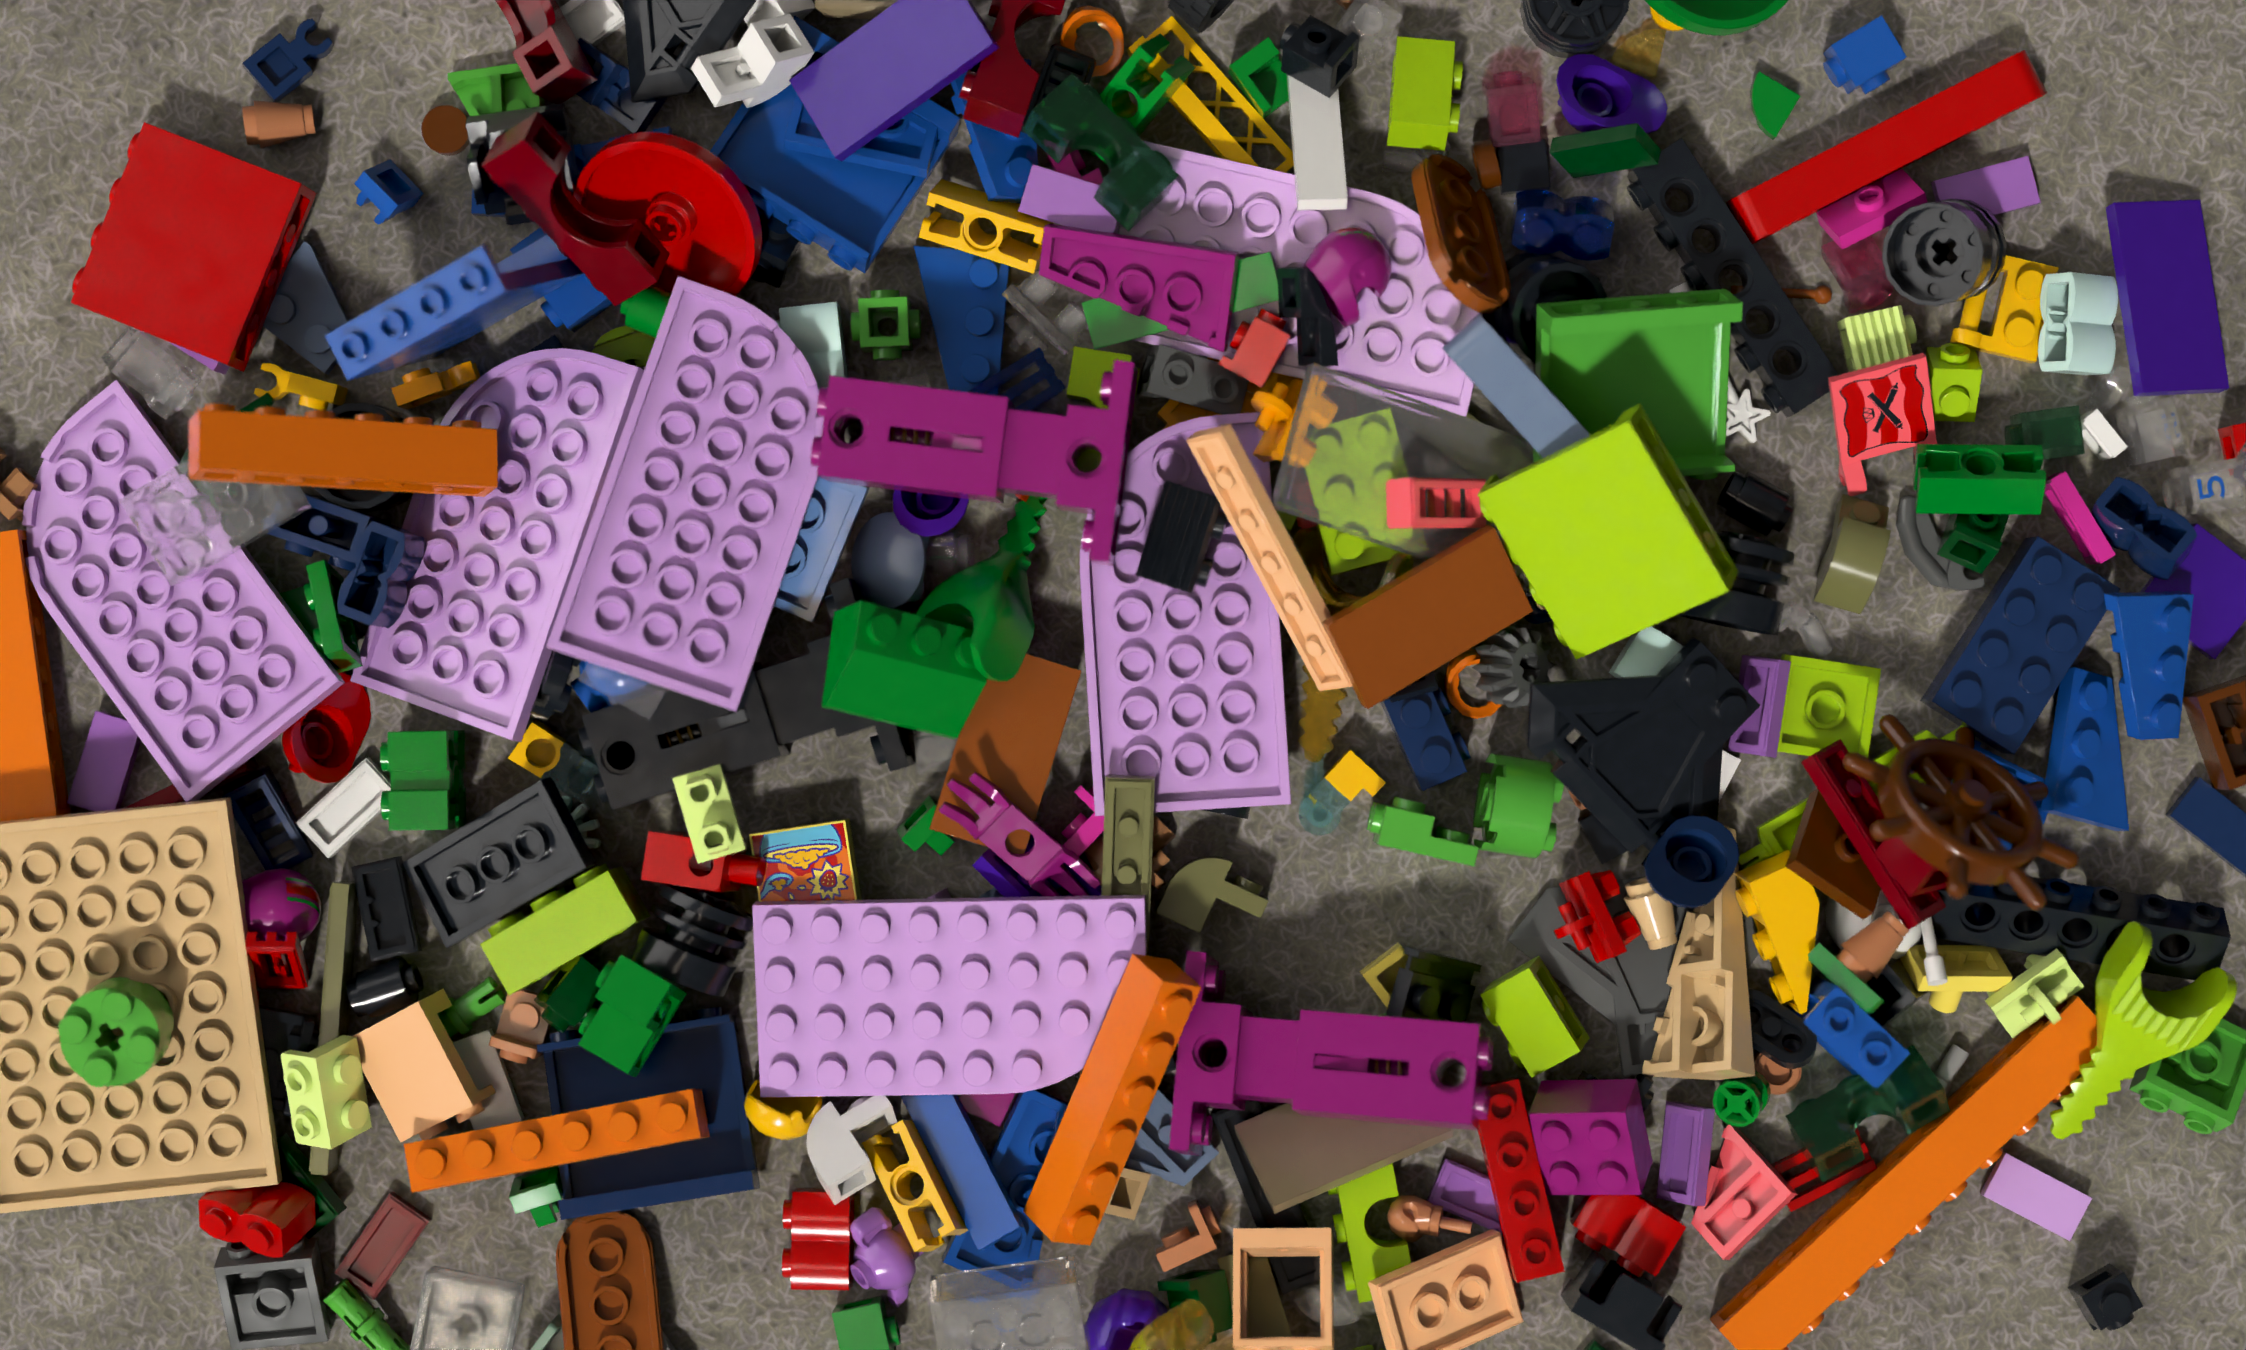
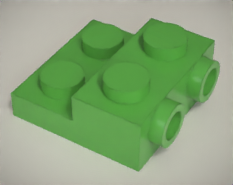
M1395 796L1392 805L1372 802L1366 830L1374 833L1373 841L1378 845L1475 866L1479 847L1468 843L1470 834L1437 826L1435 835L1431 834L1435 817L1424 813L1426 804Z
M2222 1018L2213 1032L2197 1046L2137 1069L2129 1089L2140 1094L2139 1102L2150 1110L2167 1112L2170 1109L2184 1116V1125L2192 1131L2201 1134L2221 1131L2234 1123L2246 1089V1030Z

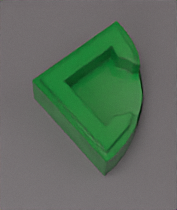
M1758 71L1751 85L1750 98L1753 114L1763 133L1772 140L1776 138L1800 95Z

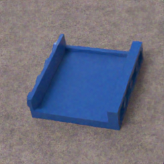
M794 16L793 19L814 51L811 58L817 60L839 44V42L799 17ZM792 84L774 97L753 107L747 108L742 103L710 152L722 160L738 176L749 192L760 217L769 219L772 215L787 224L786 230L800 242L810 245L813 241L828 250V257L840 267L850 271L855 267L863 273H866L958 134L960 123L958 116L930 99L911 111L913 114L938 127V137L928 176L923 178L784 149V136L796 95Z
M548 235L495 264L487 246L482 245L328 333L325 337L347 380H352L430 360L584 273L570 258L560 252L555 242Z

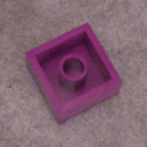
M1637 1079L1541 1080L1529 1111V1117L1546 1195H1642L1653 1160Z

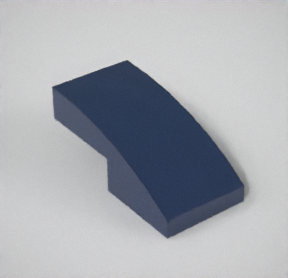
M580 37L578 43L591 65L597 80L578 92L577 95L590 105L603 110L632 133L645 132L667 97L637 103L631 102L629 68Z

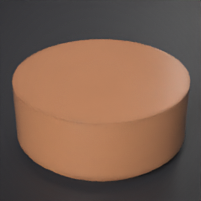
M1784 1047L1785 1050H1787V1051H1789V1052H1793V1051H1791L1790 1049ZM1757 1052L1754 1056V1068L1769 1083L1771 1094L1780 1095L1788 1093L1799 1083L1802 1067L1796 1069L1784 1068L1760 1052Z

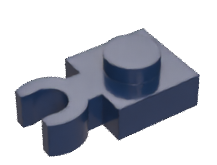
M313 19L305 20L298 26L296 38L292 42L288 43L279 33L242 63L245 70L273 102L281 101L313 75L312 69L306 63L310 58H324L334 47L330 38L325 39L316 46L310 45L306 41L307 36L317 28L316 22Z

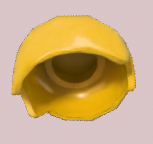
M755 1080L748 1090L743 1103L746 1117L754 1127L765 1136L780 1140H791L807 1134L812 1119L822 1108L823 1097H760V1081Z

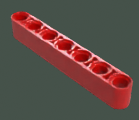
M2026 50L2020 51L1726 202V205L1751 243H1757L1851 195L1859 189L2047 94V91Z

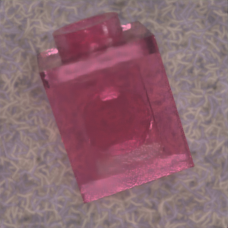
M1522 71L1493 74L1494 81L1483 82L1482 91L1486 96L1489 137L1493 147L1541 142L1536 83L1530 77H1523Z
M1871 235L1843 250L1834 240L1821 246L1822 257L1844 293V303L1849 313H1854L1861 309L1875 308L1882 304L1888 296L1892 295L1893 285L1887 279L1882 262V253Z

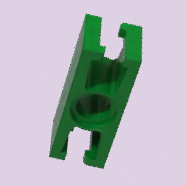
M1162 34L1139 45L1073 128V132L1082 140L1097 130L1102 133L1107 129L1109 123L1104 118L1105 116L1118 125L1119 131L1112 142L1106 146L1101 143L1094 150L1095 154L1105 164L1126 152L1128 138L1137 139L1195 69L1184 56H1179L1174 61L1175 65L1169 67L1160 75L1163 79L1161 83L1148 72L1147 68L1157 57L1156 54L1165 50L1170 44ZM1129 91L1136 97L1138 107L1131 102Z
M1917 444L1913 473V488L1917 490L1915 500L1916 513L2041 515L2046 485V472L2041 470L2043 465L2042 445Z

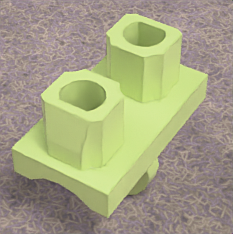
M721 763L672 778L697 863L746 850L745 841Z
M2057 948L2047 956L2029 955L2024 964V967L2027 969L1997 992H1987L1989 998L1985 1002L2012 1038H2015L2044 1016L2055 1025L2062 1019L2055 1008L2084 988L2082 982Z

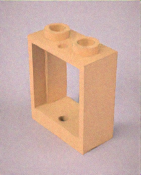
M1233 1228L1234 1350H1334V1242L1331 1228ZM1320 1256V1337H1248L1249 1257Z

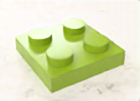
M1782 654L1781 660L1791 661L1777 752L1811 756L1841 739L1849 753L1856 752L1868 758L1881 668Z

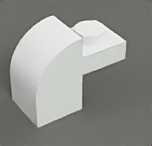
M789 13L751 23L737 47L698 56L691 69L714 107L742 100L745 106L750 108L774 97L791 84L789 80L804 70L814 51Z
M886 1096L861 1097L853 1102L847 1112L841 1116L830 1101L816 1113L810 1123L806 1140L808 1155L818 1180L834 1205L877 1180L870 1160L861 1147L863 1146L862 1142L877 1134H884L892 1129V1125L897 1123L892 1104Z

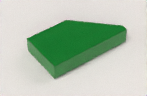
M1818 943L1808 954L1810 957L1808 960L1866 1013L1870 1012L1872 1014L1884 1002L1822 944Z

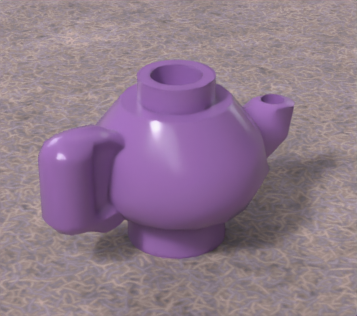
M872 1207L852 1221L850 1225V1231L856 1243L853 1255L854 1263L850 1266V1271L862 1288L869 1289L873 1287L877 1290H887L889 1301L898 1308L908 1298L910 1283L916 1272L915 1259L924 1252H914L901 1223L892 1228L890 1218L884 1214L881 1208Z

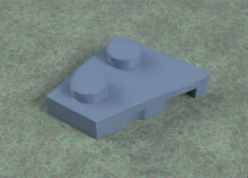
M304 241L289 260L263 326L323 373L329 374L338 361L325 335L348 323L350 320L345 315L339 303V297L319 262L315 248Z
M1158 1088L1126 1161V1166L1142 1172L1155 1174L1164 1180L1185 1186L1219 1154V1150L1212 1143L1210 1146L1203 1145L1202 1156L1184 1155L1169 1149L1173 1102Z

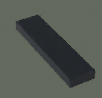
M1246 1100L1245 1111L1219 1109L1212 1112L1213 1119L1256 1227L1309 1228L1300 1203L1274 1213L1236 1135L1234 1125L1263 1113L1259 1101ZM1320 1256L1269 1257L1283 1295L1320 1280Z

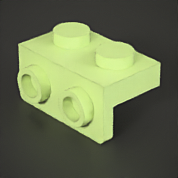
M341 1035L310 1052L288 1050L281 1054L292 1128L298 1144L333 1149L372 1128L357 1037Z

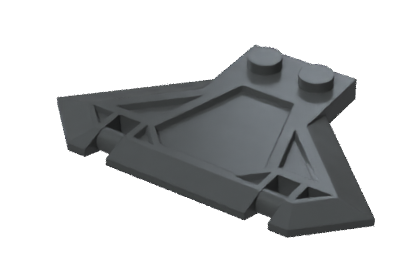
M1642 877L1617 880L1620 886V894L1604 901L1611 918L1628 911L1630 912L1624 900V897L1627 896L1625 885ZM1560 887L1547 888L1509 937L1508 941L1530 959L1540 956L1553 977L1615 1024L1621 1074L1623 1076L1642 1074L1644 1060H1651L1658 1033L1653 1030L1656 1017L1664 1016L1672 988L1666 982L1678 942L1665 948L1650 950L1647 941L1641 933L1625 946L1626 952L1614 958L1596 963L1589 947L1578 951L1571 935L1560 939L1556 938L1553 930L1565 925L1558 906L1567 903ZM1673 904L1675 934L1677 940H1679L1686 912H1693L1694 908L1680 907ZM1742 911L1746 966L1748 969L1759 955L1752 939V934L1758 931L1752 916L1746 917Z

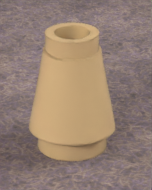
M1646 877L1627 883L1625 885L1627 896L1624 897V900L1634 916L1644 939L1647 941L1649 949H1661L1677 943L1673 904L1660 897L1651 888Z

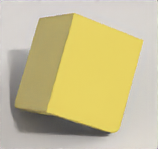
M1399 943L1359 971L1386 1008L1389 1005L1399 967L1405 969L1408 955L1404 954V949Z

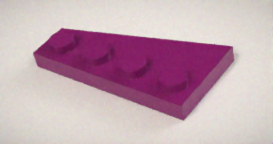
M1055 224L1044 226L1039 275L1095 299L1099 297L1122 307V310L1138 317L1142 315L1154 320L1183 336L1189 335L1208 343L1209 347L1221 352H1225L1228 349L1240 252Z

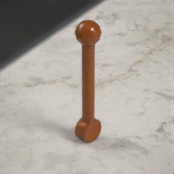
M1825 285L1818 286L1815 290L1782 288L1788 298L1814 299L1818 304H1827L1832 299V291ZM1731 286V293H1739L1743 286Z

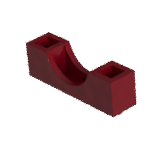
M495 0L511 26L516 40V50L512 54L533 94L559 104L565 102L597 80L591 65L556 0Z
M992 0L988 15L996 18L992 31L989 30L999 48L981 61L977 72L967 71L959 98L967 100L962 119L1017 138L1019 137L1039 74L1020 55L1014 34L1023 24L1034 18L1047 15H1061L1066 0Z
M536 112L495 139L482 167L489 173L492 180L518 203L526 216L531 221L537 223L555 242L560 252L570 258L589 278L593 287L602 292L614 306H617L656 283L670 253L638 218L630 220L604 218L583 207L573 197L566 185L563 170L564 162L571 150V146L539 112Z

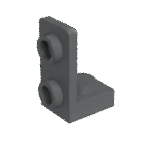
M1164 345L1148 346L1138 382L1137 393L1152 398L1164 397L1221 415L1239 414L1249 381L1222 367L1217 361Z

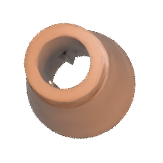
M254 101L253 106L242 107L247 145L260 144V148L263 149L306 136V134L316 133L312 104L302 105Z
M1886 911L1881 918H1877L1842 943L1841 946L1844 949L1836 958L1866 984L1873 976L1878 979L1909 930L1889 911Z

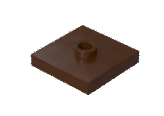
M1817 788L1809 794L1785 867L1864 920L1874 913L1881 888Z

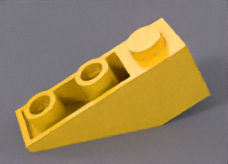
M1786 850L1736 872L1735 875L1741 888L1735 890V895L1745 916H1752L1758 932L1752 934V939L1760 957L1764 961L1769 959L1774 972V976L1769 978V983L1776 999L1780 1004L1786 1003L1801 1015L1807 1012L1813 966L1808 960L1810 958L1808 954L1815 947L1820 902L1813 885L1785 867L1790 851Z

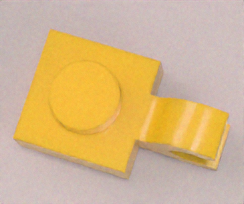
M262 363L261 370L273 373L276 376L277 383L269 391L255 388L254 394L259 398L269 393L277 401L289 393L300 395L298 405L316 410H327L329 403L340 406L345 402L348 388L288 372L283 367L273 363Z

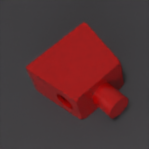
M648 831L641 880L717 892L738 891L741 883L754 886L762 884L766 871V860L764 857L746 855V850L697 863L688 832Z

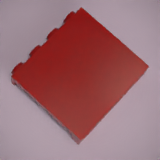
M144 122L141 131L136 133L130 141L127 152L129 160L123 175L114 182L110 190V206L105 219L97 225L92 234V250L85 267H82L77 272L72 285L74 295L71 303L244 372L317 193L302 183Z

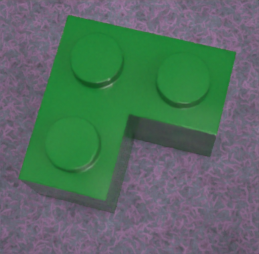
M621 954L617 962L610 960L605 965L596 981V986L600 990L595 998L603 1003L599 1010L593 1007L581 1023L579 1033L583 1036L578 1045L626 1074L637 1077L687 993Z

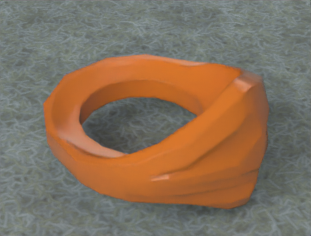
M1089 5L1077 7L1063 23L1060 36L1061 46L1076 51L1074 45L1077 39L1076 29L1085 23L1097 22L1100 28L1108 31L1113 40L1114 48L1112 56L1107 62L1095 66L1092 77L1106 76L1120 64L1123 57L1124 35L1122 28L1116 18L1102 8Z
M1469 649L1450 660L1445 675L1446 697L1461 715L1473 719L1492 716L1502 704H1495L1489 701L1483 706L1471 707L1465 704L1460 697L1458 673L1467 666L1480 663L1481 658L1475 649Z

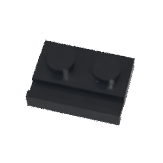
M1405 946L1404 954L1409 956L1405 969L1399 967L1386 1015L1398 1018L1465 1023L1470 1012L1471 1001L1476 987L1470 985L1474 971L1480 972L1482 965Z

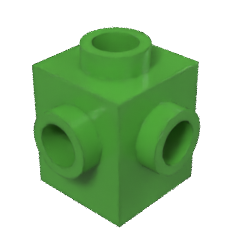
M899 290L870 291V298H858L859 312H851L852 340L860 341V348L865 353L873 352V360L887 361L902 359V351H913V339L921 338L920 309H911V302L907 296L900 297ZM885 319H892L897 324L896 332L891 336L880 334L879 325Z

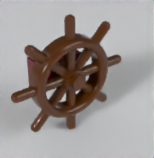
M1884 715L1879 721V727L1898 750L1889 764L1885 766L1861 754L1851 752L1844 757L1843 765L1849 772L1878 784L1879 803L1886 819L1876 821L1871 826L1870 832L1872 837L1878 841H1883L1874 854L1908 896L1913 897L1947 888V892L1952 898L1960 899L1968 891V882L1984 885L2009 883L2029 908L2033 910L2043 908L2046 903V896L2025 871L2036 856H2040L2064 868H2073L2079 861V856L2075 850L2044 837L2041 815L2035 802L2042 801L2048 796L2049 789L2047 785L2040 781L2022 785L2003 766L1974 749L1975 733L1969 727H1961L1956 731L1955 742L1936 738L1915 740L1894 715ZM1917 773L1925 783L1910 777L1909 775ZM1946 776L1953 778V783ZM1919 803H1921V804H1923V805H1925V806H1928V807H1930V808H1928V809H1923L1922 806H1921ZM1998 812L2001 817H1999V816H1997V815H1995V814H1992V813ZM1999 839L2012 844V849L2007 850Z

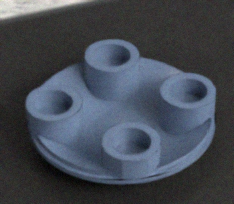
M894 512L878 514L866 522L856 537L851 557L853 579L861 596L869 603L891 609L898 608L907 602L919 600L924 592L925 549L929 543V536L924 537L910 533L900 525Z

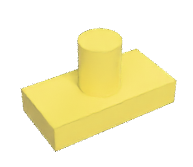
M1924 945L1913 946L1900 959L1917 991H1931L1929 1004L1935 1010L1943 1013H1953L1957 1010L1963 991L1997 992L2011 982L2013 977L1997 949L1988 946L1937 945L1938 953L1944 959L1948 979L1947 983L1938 986L1928 985L1924 966V959L1926 958Z

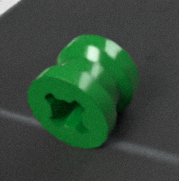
M1756 1070L1755 1076L1725 1079L1714 1092L1713 1106L1716 1114L1726 1124L1735 1127H1744L1753 1123L1769 1102L1771 1095L1769 1083Z

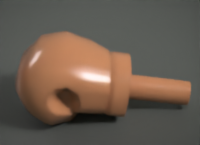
M1401 1195L1391 1203L1387 1214V1222L1392 1233L1402 1239H1406V1242H1415L1423 1235L1438 1237L1440 1228L1471 1234L1473 1222L1444 1217L1443 1206L1433 1205L1431 1202L1415 1195Z

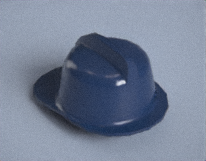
M1692 815L1678 819L1666 829L1648 854L1644 864L1646 879L1651 888L1660 897L1672 904L1688 908L1707 905L1717 897L1734 873L1739 860L1738 844L1732 833L1716 820L1706 816Z

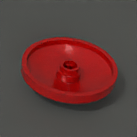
M638 132L624 135L603 146L588 162L578 177L573 197L583 207L592 213L608 219L630 220L638 218L670 253L658 281L653 285L672 292L676 279L679 276L736 296L754 273L762 249V229L756 206L738 176L722 160L700 145L675 135L660 132Z

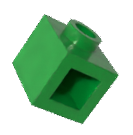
M883 1295L835 1306L832 1317L840 1350H895L894 1346L901 1344L897 1318L895 1315L887 1316Z

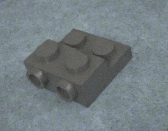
M303 1236L280 1258L267 1257L255 1253L242 1242H228L226 1247H221L214 1271L231 1350L328 1341L331 1329L326 1304L322 1301L324 1298L323 1287L326 1279L318 1238L304 1239Z

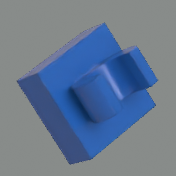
M391 159L364 170L354 183L361 190L357 196L356 203L361 207L372 202L380 210L374 219L377 225L392 219L396 214L412 208L424 194Z

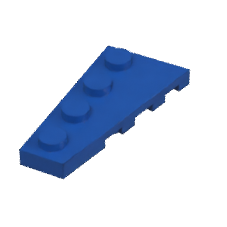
M1038 1089L1019 1093L989 1158L1025 1227L985 1250L977 1249L969 1231L961 1235H952L941 1258L943 1263L1029 1301L1031 1300L1034 1286L1033 1278L1036 1263L1039 1261L1043 1232L1023 1210L1068 1106L1067 1102Z

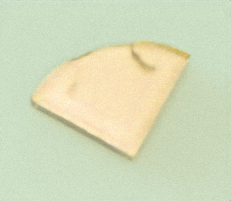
M1649 29L1631 36L1616 49L1609 62L1643 78L1654 80L1657 75L1666 30Z

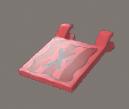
M1924 353L1828 378L1839 455V478L1842 485L1846 486L1849 496H1856L1867 491V483L1861 460L1914 447L1915 459L1917 444H1937L1927 357Z

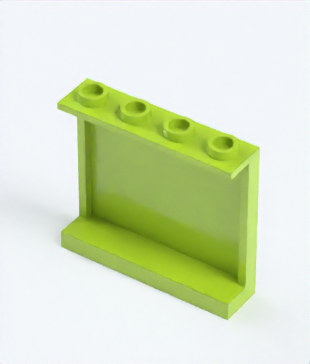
M1641 404L1624 411L1615 424L1501 479L1498 478L1497 474L1490 476L1477 494L1484 517L1490 523L1496 525L1504 539V546L1508 557L1514 564L1520 565L1529 580V589L1534 600L1540 606L1545 607L1554 622V631L1558 640L1563 646L1569 647L1576 660L1728 592L1739 573Z

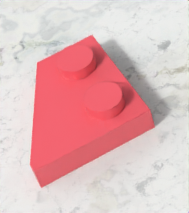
M1728 1125L1724 1129L1722 1138L1725 1140L1716 1165H1711L1708 1174L1705 1206H1697L1691 1222L1723 1260H1730L1797 1195L1796 1191L1741 1130L1732 1125Z

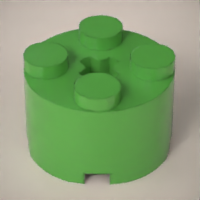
M1494 753L1489 754L1485 762L1494 763L1491 774L1481 773L1473 815V827L1482 828L1483 840L1474 839V845L1478 846L1479 850L1528 858H1537L1542 850L1551 852L1555 844L1557 832L1556 823L1551 822L1553 802H1560L1564 784L1550 772L1553 768L1552 764L1540 760Z
M126 977L107 979L79 997L66 1011L58 1025L61 1049L70 1067L79 1076L84 1078L88 1084L94 1087L125 1085L140 1078L165 1055L174 1030V1017L166 998L158 989L146 982L143 984ZM120 1027L124 1035L116 1036L112 1029Z

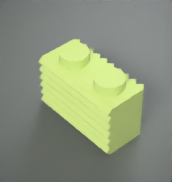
M1902 305L1847 317L1837 322L1848 372L1913 355L1911 344L1917 342L1916 327L1910 314H1903Z

